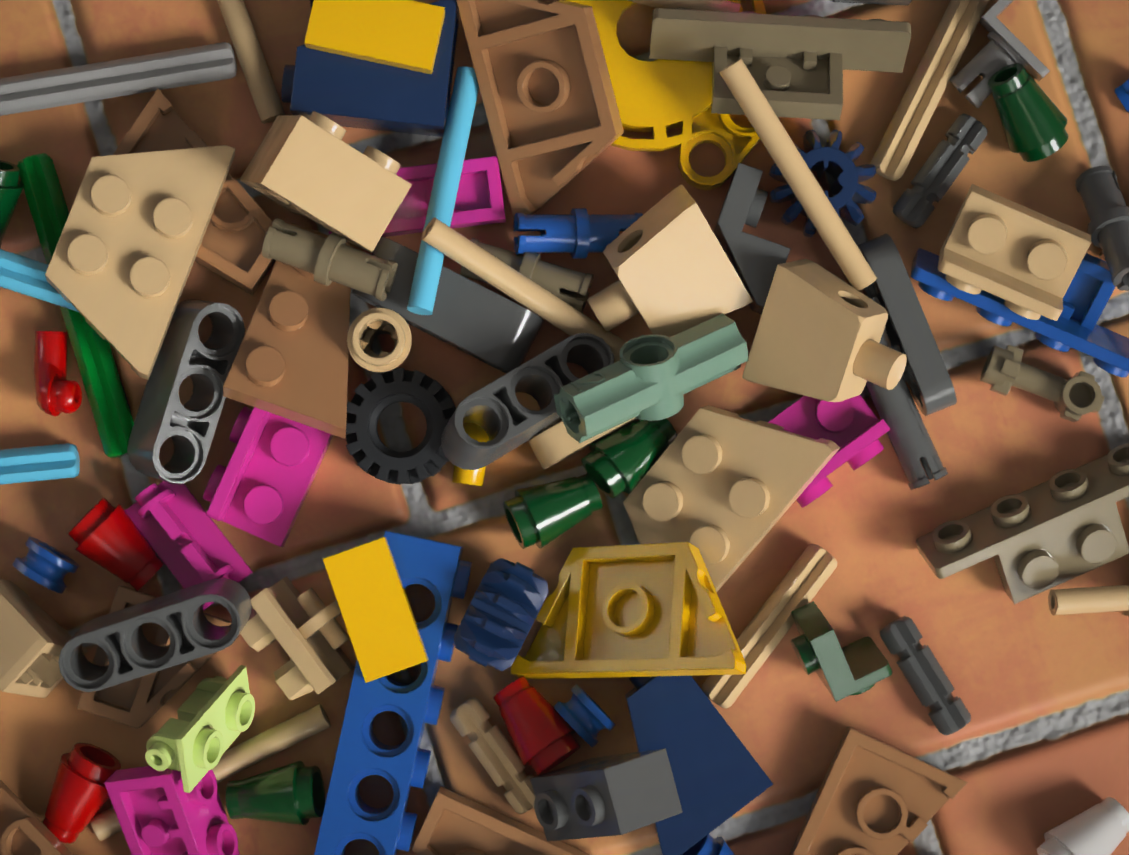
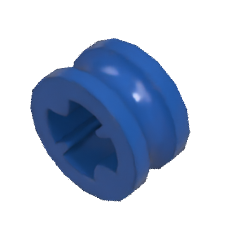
M29 537L25 543L28 547L27 555L23 558L17 557L12 565L33 581L62 594L67 587L64 583L65 575L69 572L76 573L79 564L45 542Z
M576 684L571 689L572 698L568 702L558 701L553 707L593 748L598 743L597 734L602 729L611 731L616 724Z

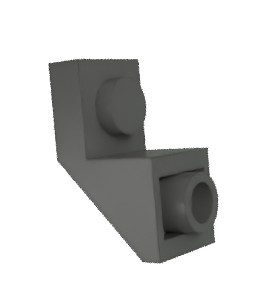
M739 163L731 180L714 233L753 302L749 303L751 310L762 314L777 264L786 263L791 248L742 232L744 224L756 228L768 192L757 188L763 171Z

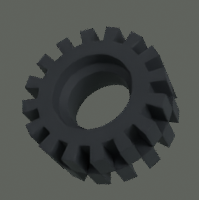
M395 368L389 372H378L372 375V379L365 384L361 383L354 392L356 394L351 402H347L346 447L350 455L354 457L358 463L357 465L365 472L388 483L399 485L415 484L422 482V480L430 476L433 477L441 471V468L447 461L449 462L441 447V435L447 422L456 410L452 398L441 384L417 370L409 371L404 368ZM398 402H407L417 406L423 412L427 422V430L423 441L416 448L406 452H397L387 448L381 442L377 431V424L381 413L388 406Z

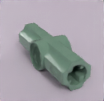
M723 313L670 338L657 334L633 338L621 347L619 361L560 387V392L554 394L556 412L562 419L567 433L579 443L632 418L655 421L672 417L684 406V394L739 369L742 363L747 362V342L741 336L736 322Z

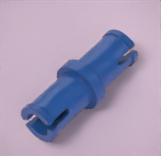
M572 208L570 214L516 213L513 231H538L540 236L520 235L514 237V250L516 254L526 252L570 253L573 259H586L588 253H603L606 246L619 236V231H625L643 214H588L586 208Z

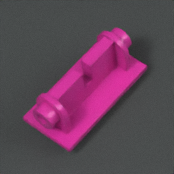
M162 481L158 485L153 483L135 497L137 502L125 510L138 530L184 589L218 578H227L240 583L253 572L215 522L206 516L207 512L184 483L176 484ZM214 602L204 603L202 606L203 611Z

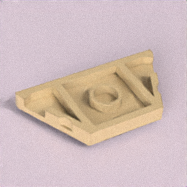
M221 145L92 157L45 273L47 282L85 317V321L103 340L106 339L130 364L131 369L141 378L149 380L235 157V148Z
M708 405L696 412L634 490L623 501V504L640 544L689 542L699 548L716 592H718L840 447L831 440L824 438L816 440L785 431L784 427L761 420L757 422L740 418L737 413Z

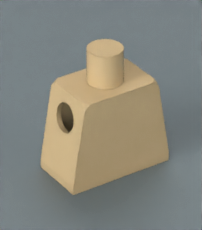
M682 184L669 192L606 246L603 253L620 280L587 299L606 332L640 312L652 334L665 335L667 337L674 336L722 313L725 315L753 302L697 203Z
M808 259L777 264L742 378L749 382L827 402H840L859 396L864 390L867 381L887 390H892L904 373L907 357L899 351L880 344L888 319V312L883 306L817 263Z
M0 578V690L7 693L46 698L63 679L58 663L62 648L72 636L17 585ZM82 646L83 654L85 655L88 651Z

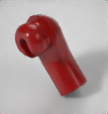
M35 331L34 382L37 405L40 410L55 417L61 412L65 414L74 413L81 405L82 390L75 380H67L68 332Z

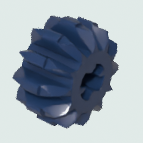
M815 130L806 131L803 136L805 152L795 144L796 148L809 169L817 171V177H821L824 171H827L834 177L835 181L830 189L835 196L829 197L827 190L824 193L839 217L842 216L848 223L857 226L864 219V215L856 203L871 204L876 198V191L858 183L867 181L876 174L875 165L865 164L856 167L853 163L864 151V146L860 142L853 144L846 154L838 150L842 141L841 131L833 130L826 141L825 147L821 146L819 136ZM773 164L770 168L769 176L787 185L779 186L772 190L769 194L770 202L782 203L790 200L792 205L785 211L781 221L785 225H789L801 213L807 217L803 226V235L813 237L817 229L777 165Z
M500 558L491 563L454 635L455 648L468 655V659L484 667L488 665L500 671L511 667L549 593L547 581L535 574L533 569L519 562L515 564Z

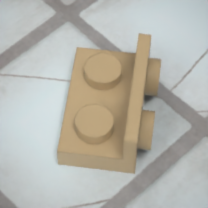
M972 184L940 250L938 270L946 274L945 279L947 282L959 290L976 295L984 290L1005 299V306L1022 317L1039 320L1042 315L1057 321L1063 311V297L1091 244V235Z

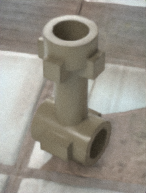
M995 345L992 347L980 381L992 385L991 391L1005 396L1008 394L1011 386L1049 399L1054 401L1056 409L1060 412V417L1071 422L1078 421L1084 414L1100 411L1105 397L1102 396L1100 386L1095 381L1094 375L1079 371L1073 378L1068 380L1021 362L1024 352L1022 349L1007 345L1006 349Z

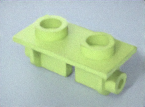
M240 665L228 680L222 676L203 679L197 685L196 690L177 710L178 719L170 718L146 743L147 752L145 753V759L149 766L157 771H164L166 769L180 771L184 792L190 793L206 773L218 764L223 753L241 732L249 728L253 720L255 700L253 695L250 694L246 666Z

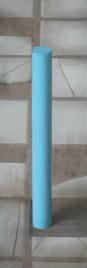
M462 66L457 68L424 229L433 218H437L449 227L451 226L479 91L475 70L472 67ZM421 240L407 310L419 315H432L444 254Z

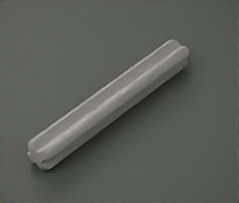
M222 42L0 78V116L156 91L157 88L164 90L232 79L237 73L235 53L229 43Z

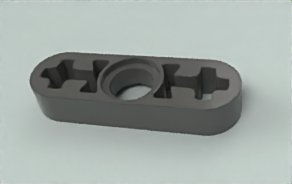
M886 233L857 245L877 277L868 287L872 297L877 296L881 306L888 312L885 329L892 345H899L902 353L907 357L904 375L919 409L925 416L955 405L957 399L951 378L892 238Z

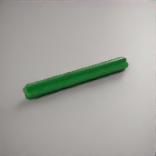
M44 153L28 156L20 160L17 166L20 167L19 176L24 184L23 189L46 264L49 265L69 216V211L53 159ZM60 306L104 452L111 458L128 455V441L134 422L110 344L106 339L103 340L85 321V317L80 312Z

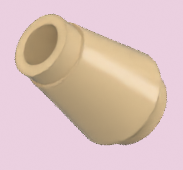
M373 308L361 313L352 322L347 335V345L352 358L359 366L372 372H386L395 369L407 358L412 345V335L407 322L401 315L390 309ZM378 335H391V338L395 341V346L391 353L384 351L379 355L374 353L372 344Z

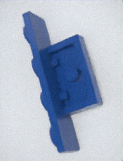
M918 248L912 263L911 277L919 281L918 285L924 292L945 301H952L954 297L977 306V312L995 324L1011 326L1012 322L1034 331L1035 337L1048 347L1062 352H1068L1070 348H1074L1094 357V363L1104 371L1119 377L1128 376L1129 338L1096 324L1116 287L1111 280L1112 275L1106 261L1086 253L1063 297V311L1058 320L1054 321L1042 315L1039 320H1031L1008 309L1004 304L1005 299L984 290L976 295L952 286L945 279L946 274L938 270L939 256Z

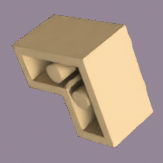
M312 111L311 115L307 113L278 115L239 181L290 212L305 215L332 233L344 237L347 242L355 247L373 252L412 184L396 175L401 165L371 146H367L365 151L361 153L343 142L342 138L347 131L318 112Z

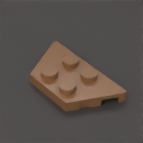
M456 0L513 218L516 213L534 214L624 133L592 6L566 0Z

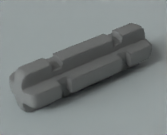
M960 115L945 134L948 138L947 141L942 140L939 142L911 181L913 188H907L894 205L893 213L905 224L916 229L921 227L935 209L932 203L934 201L939 202L970 160L967 156L968 153L973 154L976 152L986 138L987 128L970 115Z
M903 616L886 625L880 631V636L890 653L899 656L900 660L896 663L922 705H925V707L929 706L932 710L928 715L938 731L946 736L966 726L971 721V715L961 698L953 697L951 692L954 690V687L929 646L921 645L919 640L923 636L913 620Z

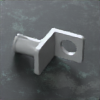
M998 0L981 17L979 23L989 32L987 37L990 42L950 79L952 85L961 93L978 75L983 77V80L965 97L976 108H979L982 102L992 93L988 85L991 76L1008 65L1022 64L1037 81H1040L1050 72L997 18L1014 0Z

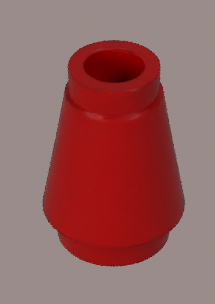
M104 497L67 533L78 544L74 550L125 583H129L137 591L164 564L155 555V551L119 503L114 507Z
M524 676L507 685L493 697L499 706V711L523 766L531 765L538 776L550 771L580 748V745L573 737L576 731L529 684Z
M76 743L71 753H65L61 756L45 811V817L42 821L60 842L74 843L79 834L108 800L109 794L104 782L116 770L121 769L119 760L106 750L88 743Z

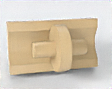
M287 576L268 589L265 588L251 599L253 608L250 618L240 634L249 647L258 652L277 639L291 659L274 672L275 682L288 699L294 700L313 690L320 694L355 668L339 647L350 638L335 619L341 615L337 600L326 607L312 587L303 594H300Z

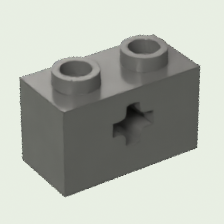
M666 748L590 758L530 778L535 794V813L539 823L544 828L547 841L623 835L683 813Z

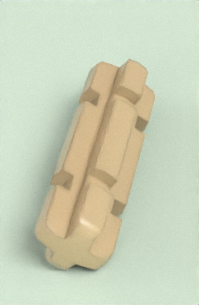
M475 697L469 698L451 712L450 721L462 737L466 735L469 737L471 742L468 746L497 787L504 786L506 789L504 796L515 812L522 814L534 807L535 794L530 779L534 777L531 773L527 776L523 770L525 767L516 750L498 725L492 726L488 721L491 715L481 701Z

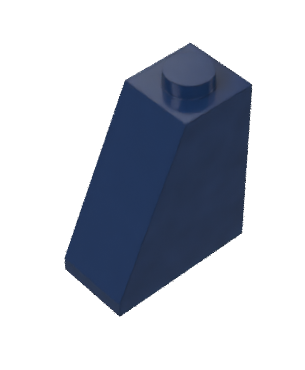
M439 0L430 3L431 5L445 7L446 12L432 75L309 49L305 45L297 47L295 65L286 64L284 67L281 89L282 102L291 103L290 111L293 115L302 113L311 115L312 111H315L343 127L443 137L451 99L460 18L456 0Z
M692 676L629 677L628 679L635 688L625 694L638 752L666 748L683 811L681 814L654 823L659 845L663 855H682L772 786L773 783Z

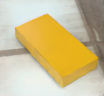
M313 0L304 44L309 49L432 75L446 13L445 7L412 0Z
M386 537L323 559L365 683L429 660Z

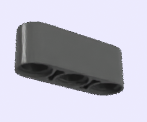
M381 236L372 255L398 263L393 286L390 292H387V298L384 301L377 300L374 296L355 289L351 292L353 295L377 308L395 311L408 324L506 374L521 366L544 322L541 317L442 266L432 315H419L408 311L407 305L418 253Z
M188 299L177 305L153 370L147 381L128 441L127 452L130 463L140 473L169 483L183 484L193 480L201 472L226 399L223 396V385L245 335L243 318L232 306L225 303ZM208 314L212 322V333L209 339L202 344L198 329L200 322ZM190 376L193 383V394L189 401L182 405L179 398V387L182 381ZM171 437L174 443V453L171 460L162 466L159 459L160 448L163 442Z
M579 333L570 336L466 397L457 406L442 432L441 447L445 457L459 468L477 470L489 465L562 421L556 412L554 394L560 392V387L580 379L570 372L567 363H576L582 366L589 375L614 363V355L610 346L602 338L593 334ZM521 392L531 395L538 402L540 410H529L523 407L518 402L515 393ZM475 423L481 426L486 431L489 441L478 442L472 439L465 432L463 424Z
M218 578L94 618L83 624L62 648L58 661L60 673L73 688L84 692H93L221 651L232 645L249 620L252 610L250 596L245 588L236 581ZM208 602L222 604L231 614L232 624L229 626L212 624L203 613V604ZM152 622L165 628L170 637V645L157 646L149 642L143 634V623ZM83 643H93L103 648L108 655L109 665L98 666L88 661L83 654Z

